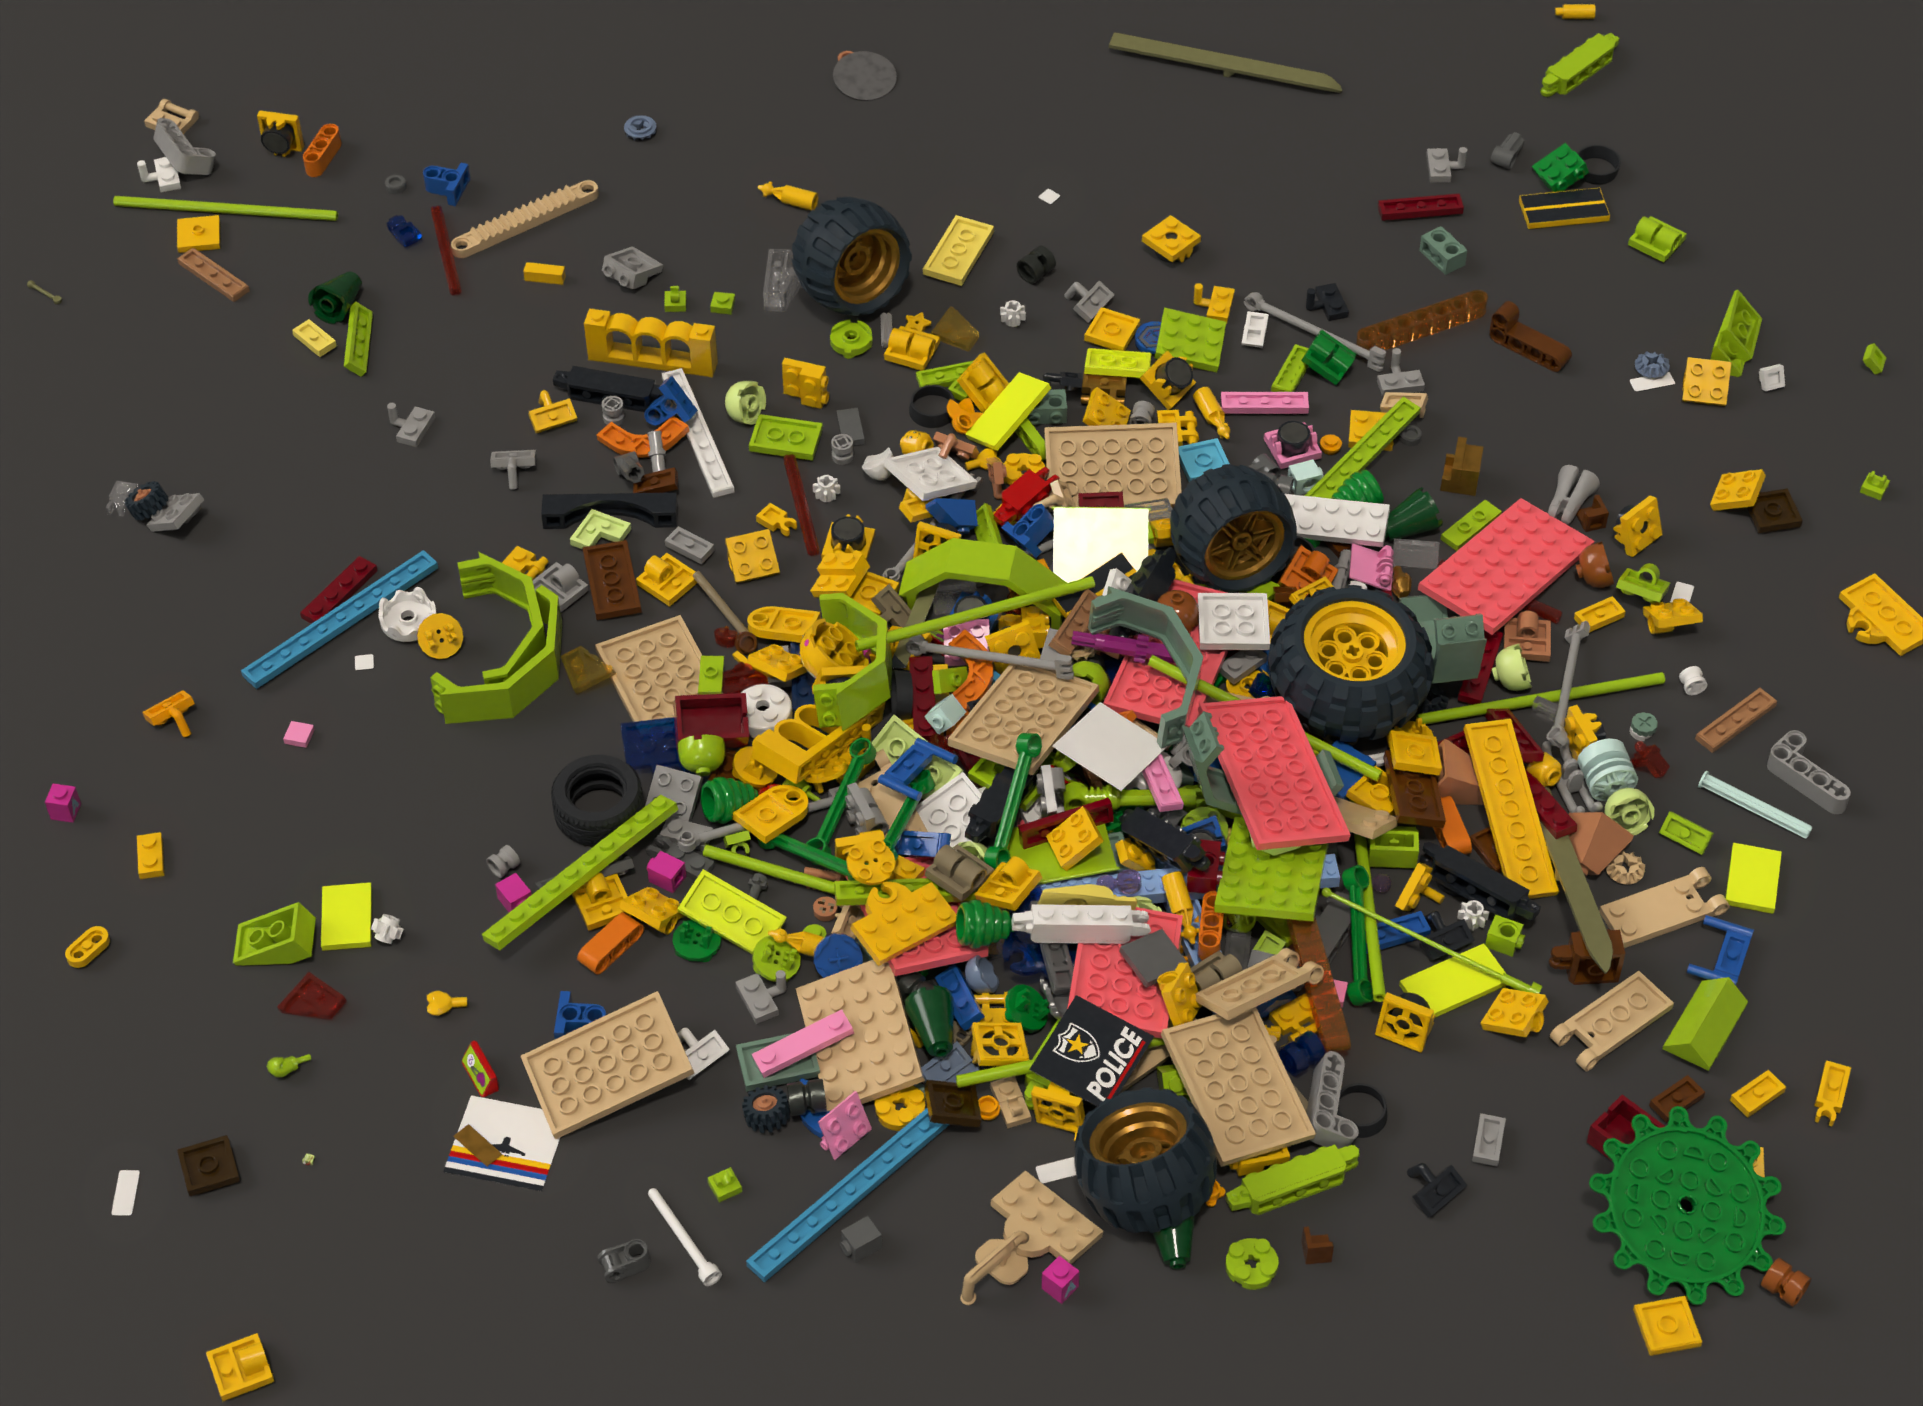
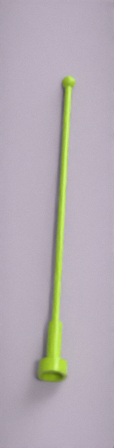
M1325 887L1322 889L1324 897L1334 898L1501 979L1500 982L1516 990L1539 994L1542 989V985L1534 981L1532 985H1528L1506 973L1502 975L1332 893L1330 888Z

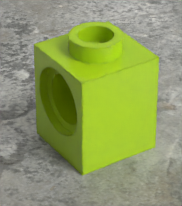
M1495 915L1487 933L1486 947L1513 957L1516 949H1521L1525 940V935L1522 934L1524 924Z

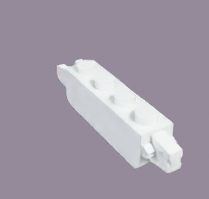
M1032 904L1031 911L1013 913L1012 930L1030 933L1031 940L1035 943L1124 944L1130 941L1131 936L1148 935L1151 932V927L1147 924L1149 920L1148 912L1131 910V906Z

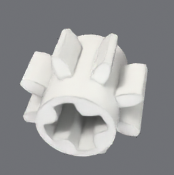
M1014 300L1006 302L1005 307H1000L1001 322H1005L1010 327L1019 326L1021 320H1026L1025 306H1021L1018 301Z
M830 475L817 477V483L813 484V492L816 499H820L823 502L836 500V494H840L838 479Z
M1472 900L1467 904L1463 902L1461 910H1458L1457 919H1465L1469 929L1474 931L1479 927L1484 928L1485 921L1488 920L1489 911H1483L1484 907L1479 901Z
M383 914L382 918L379 919L375 918L371 927L374 930L373 932L376 933L374 938L389 944L395 938L400 940L404 929L399 925L400 919L388 914Z

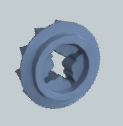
M634 116L625 122L624 132L627 134V137H633L634 140L639 138L643 141L645 137L651 138V135L655 134L656 123L648 116Z
M1646 351L1645 354H1639L1638 358L1635 359V368L1643 376L1651 378L1661 377L1669 371V359L1664 358V354L1658 355L1656 352L1649 353Z

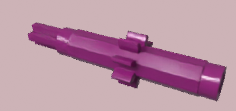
M1073 630L1072 645L1134 656V662L1145 663V659H1150L1152 655L1166 662L1175 663L1164 644L1149 642V636L1138 634L1137 639L1100 633L1092 635L1091 633Z

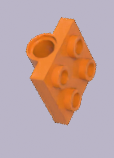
M1301 545L1296 550L1277 584L1281 587L1296 586L1298 591L1325 576L1332 582L1339 569L1329 564L1330 560L1325 554L1319 551L1311 552Z

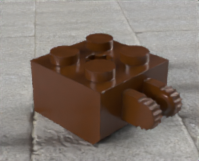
M1606 929L1613 948L1611 965L1606 974L1590 956L1580 931L1571 932L1568 945H1557L1552 948V957L1549 958V964L1557 970L1566 969L1568 980L1574 985L1619 982L1625 958L1620 930Z

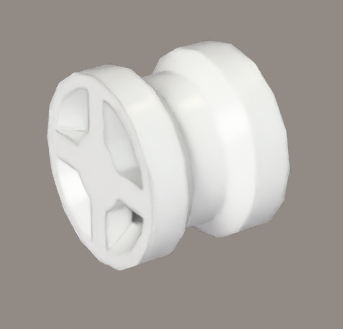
M1697 666L1688 667L1679 674V679L1684 684V690L1688 695H1697L1703 692L1708 685L1705 678L1702 677L1701 669Z

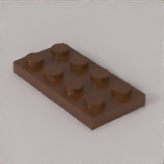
M627 540L582 547L596 620L642 613Z
M1386 750L1383 759L1397 823L1443 828L1446 819L1436 775L1393 769L1391 751Z

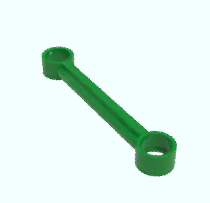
M1021 733L1016 741V750L1019 757L995 844L986 850L984 862L994 868V870L1001 862L1007 863L1011 858L1007 848L1032 758L1037 757L1042 749L1041 737L1036 733Z
M859 738L851 744L849 752L853 758L817 837L810 839L806 843L807 845L815 848L823 847L822 851L831 854V848L828 844L846 806L847 785L857 782L864 765L871 763L877 754L875 747L867 738ZM868 747V750L864 754L858 755V753L862 749Z
M922 770L909 783L911 788L922 792V795L933 790L936 785L929 770ZM907 797L884 839L886 846L894 854L895 861L898 858L895 846L919 801Z
M784 834L778 835L766 844L757 838L759 846L763 849H771L777 846L848 877V881L856 880L849 873L846 861Z
M1356 865L1343 871L1342 880L1346 889L1350 891V901L1364 908L1363 889L1369 885V875L1363 866ZM1350 907L1354 982L1348 985L1347 992L1350 1001L1355 1006H1361L1374 1000L1372 983L1367 977L1365 915L1363 912Z

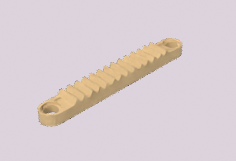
M591 180L582 181L571 187L566 185L564 190L559 188L557 193L552 191L550 196L544 195L542 200L537 198L535 203L530 201L528 206L523 204L521 209L516 207L514 212L508 211L506 216L501 214L499 219L494 217L492 222L487 220L485 225L480 223L476 229L471 227L470 232L452 240V253L458 258L469 257L592 202L599 195L598 185ZM587 189L593 190L592 192H589V193L583 192L584 190H587ZM461 245L467 246V247L464 248V249H458V248H457L458 246H461Z

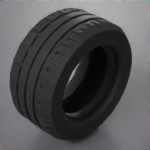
M588 755L569 763L558 773L551 789L553 813L558 828L568 838L584 845L595 846L644 808L642 784L638 773L625 761L609 755ZM606 788L614 790L622 796L620 802L606 811L587 812L574 806L575 799L591 789Z

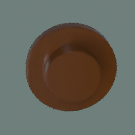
M747 631L739 633L735 638V648L741 654L753 653L757 648L756 636Z

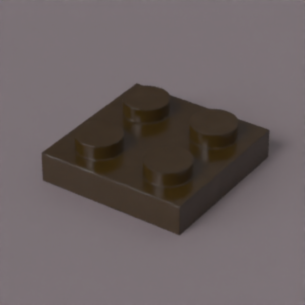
M1788 488L1760 492L1755 505L1747 507L1758 533L1802 526L1803 520Z
M926 1080L924 1089L930 1122L970 1127L980 1126L982 1119L976 1085L958 1088L957 1083Z
M228 1135L177 1149L189 1197L240 1182Z

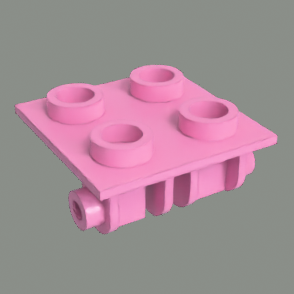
M1352 543L1349 578L1386 591L1391 590L1394 559L1392 557L1394 551L1391 546L1385 545L1377 552Z
M977 619L943 629L944 645L949 646L948 643L966 629L989 651L984 637L990 634L989 619ZM944 655L945 664H948V666H967L958 656Z
M856 1091L818 1121L824 1135L820 1145L824 1150H830L834 1160L872 1130Z

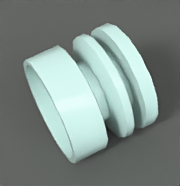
M1609 738L1596 741L1584 748L1578 755L1577 762L1584 774L1585 782L1592 798L1598 801H1607L1615 791L1627 787L1634 788L1637 785L1638 776L1623 742L1618 739Z

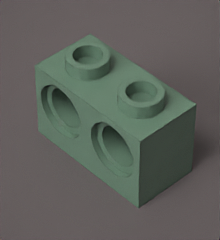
M1442 226L1421 236L1419 251L1445 275L1465 266L1467 249Z
M1065 389L1050 390L1027 416L1032 425L1067 423Z

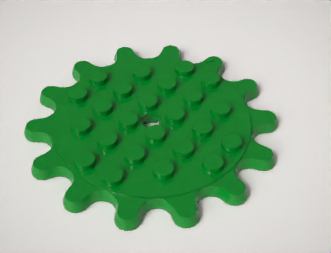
M1675 1106L1669 1112L1668 1125L1659 1128L1653 1125L1646 1115H1636L1631 1123L1635 1133V1140L1632 1143L1624 1144L1615 1138H1609L1603 1144L1604 1153L1613 1162V1171L1610 1174L1596 1173L1589 1180L1591 1190L1603 1195L1609 1204L1607 1211L1597 1214L1593 1218L1594 1229L1600 1233H1614L1621 1242L1620 1249L1613 1257L1615 1266L1621 1270H1626L1635 1264L1642 1265L1649 1274L1647 1289L1656 1296L1663 1294L1670 1283L1677 1282L1684 1287L1688 1301L1694 1305H1701L1705 1302L1707 1296L1706 1289L1711 1283L1720 1284L1727 1294L1731 1296L1741 1295L1744 1291V1283L1740 1276L1741 1269L1744 1266H1752L1759 1271H1768L1773 1264V1260L1762 1248V1239L1765 1235H1781L1786 1229L1784 1220L1781 1217L1772 1215L1766 1208L1767 1199L1781 1191L1780 1181L1773 1176L1761 1177L1756 1174L1753 1169V1163L1760 1155L1759 1145L1751 1140L1739 1146L1730 1144L1726 1139L1727 1122L1721 1116H1713L1704 1128H1696L1690 1123L1687 1111L1681 1106ZM1682 1199L1691 1202V1212L1686 1213L1682 1209L1681 1204H1679Z

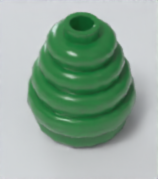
M1368 470L1352 473L1348 479L1344 480L1343 485L1337 489V492L1332 495V499L1384 503L1382 490L1375 477Z
M715 777L713 780L703 784L701 806L705 817L710 822L727 824L733 820L734 811L759 796V794L749 783L736 781L733 778Z
M980 900L962 902L958 907L956 936L959 944L962 946H969L972 949L989 946L991 943L999 942L1000 939H1007L1010 932H1014L1012 930V917H1010L1007 910H1001L998 906H992L989 902L982 903Z

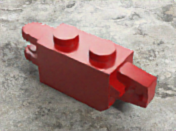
M1047 467L1041 468L1037 473L1029 469L1002 492V505L995 512L994 520L1001 526L1007 521L1009 523L1014 520L1018 522L1034 504L1049 497V492L1052 490L1050 483L1059 480L1060 477L1053 475L1045 481L1044 479L1050 473Z

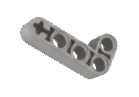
M159 118L153 139L174 169L183 174H211L216 153L208 148L192 147L174 121L167 118Z
M1789 731L1771 748L1767 762L1768 770L1828 812L1842 814L1846 810L1851 795L1850 789L1802 756L1807 741L1806 736L1800 731Z
M1333 1051L1327 1052L1314 1068L1306 1114L1316 1133L1314 1139L1310 1141L1325 1147L1335 1144L1340 1149L1352 1144L1359 1134V1129L1351 1120L1337 1115L1345 1061L1340 1054Z

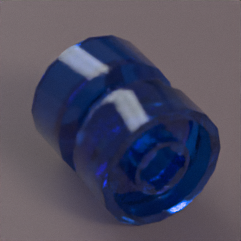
M1309 1030L1296 1037L1295 1041H1289L1278 1048V1055L1285 1069L1293 1076L1308 1069L1309 1065H1315L1326 1054L1320 1039Z

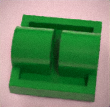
M1321 329L1301 361L1334 385H1337L1355 360L1356 353Z

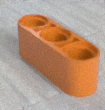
M324 125L304 152L303 161L308 176L318 177L322 175L342 144L337 125Z
M1451 796L1441 797L1446 822L1443 828L1433 827L1440 846L1444 848L1448 845L1465 855L1471 854V840Z
M1210 891L1203 897L1198 939V957L1202 961L1221 949L1224 913L1214 912L1217 891Z
M625 912L618 914L581 948L577 956L578 962L593 973L601 974L641 937L644 926Z

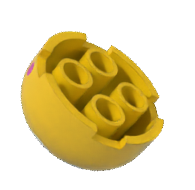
M825 618L814 622L804 633L800 642L802 663L815 679L822 667L868 666L869 659L864 657L862 651L858 652L856 650L855 640L859 639L853 632L838 622L835 624L826 622Z

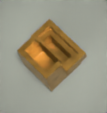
M1458 436L1455 455L1446 454L1440 491L1476 496L1484 447L1466 444L1467 438Z

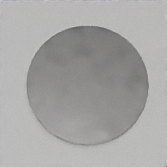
M860 51L850 53L841 58L834 67L833 78L836 86L844 94L859 100H873L885 96L893 89L897 74L892 63L885 57L873 52Z

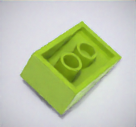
M300 902L238 924L233 963L236 966L292 964L311 957L316 917Z

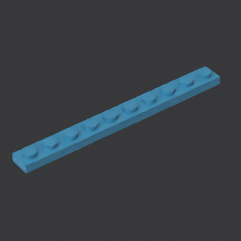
M424 550L242 669V676L254 688H259L378 609L381 598H386L388 601L391 600L396 591H405L438 569L437 561Z
M926 1108L746 1260L747 1267L763 1282H766L950 1124L930 1122L928 1108Z

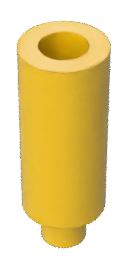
M1563 4L1562 8H1555V16H1562V19H1594L1595 4Z

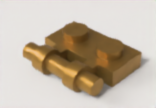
M1084 374L1082 393H1089L1091 396L1092 390L1098 387L1124 405L1125 398H1117L1116 395L1125 396L1127 377ZM1081 395V404H1088L1090 396Z

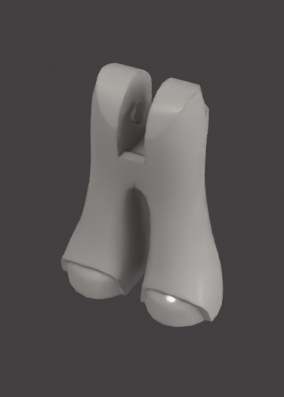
M1565 465L1561 468L1558 474L1557 489L1548 509L1549 516L1556 519L1560 512L1563 513L1561 522L1567 525L1574 519L1583 502L1590 495L1596 493L1600 487L1598 477L1588 470L1582 471L1578 481L1579 469L1573 465ZM1578 481V483H1577V485H1576V487H1575V489H1574V491H1573L1571 497H1568V495H1569L1571 489L1574 487V485H1575L1576 482Z

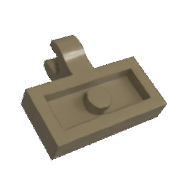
M888 584L871 600L883 613L880 617L887 622L889 621L894 626L905 627L912 610Z

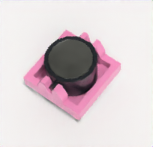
M1287 421L1279 429L1264 433V440L1280 469L1312 459L1317 460L1322 457V451L1317 444V433L1313 432L1312 425L1307 426L1305 422Z

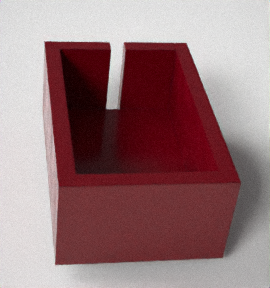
M746 693L675 696L673 709L676 750H678V742L689 736H694V740L702 739V735L722 737L725 748L748 746L749 725Z
M1622 1094L1608 1108L1607 1113L1604 1112L1590 1126L1586 1142L1610 1159L1603 1151L1604 1142L1609 1138H1615L1624 1144L1632 1143L1635 1140V1133L1631 1123L1636 1115H1646L1656 1127L1663 1128L1665 1125Z

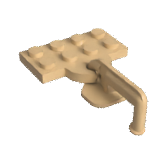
M1025 1170L991 1199L990 1206L1007 1218L1003 1233L1004 1239H990L976 1251L975 1261L977 1265L964 1277L961 1302L965 1305H971L975 1302V1284L988 1273L1005 1285H1012L1018 1282L1028 1272V1257H1038L1050 1252L1056 1258L1061 1256L1068 1263L1072 1264L1102 1238L1103 1230Z

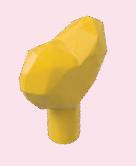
M986 448L977 455L975 460L965 462L964 464L967 471L978 467L988 470L987 458L996 457L1000 461L1001 459L997 457L996 450Z
M433 991L427 995V1001L429 1002L427 1012L431 1015L440 1016L447 1013L452 1007H467V997L452 998L447 993L441 991Z

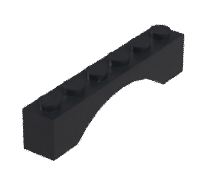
M676 493L543 494L541 517L543 529H566L584 520L591 509L607 515L636 518L654 528L677 527L678 504Z

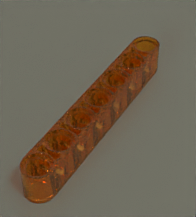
M1473 290L1361 328L1357 332L1356 345L1369 351L1374 346L1388 350L1476 320L1486 314L1488 295L1485 291Z
M1314 917V921L1286 919L1294 950L1300 956L1299 968L1306 962L1313 961L1324 969L1323 978L1319 983H1304L1323 1052L1326 1054L1329 1051L1342 1052L1350 1050L1349 1032L1316 918Z

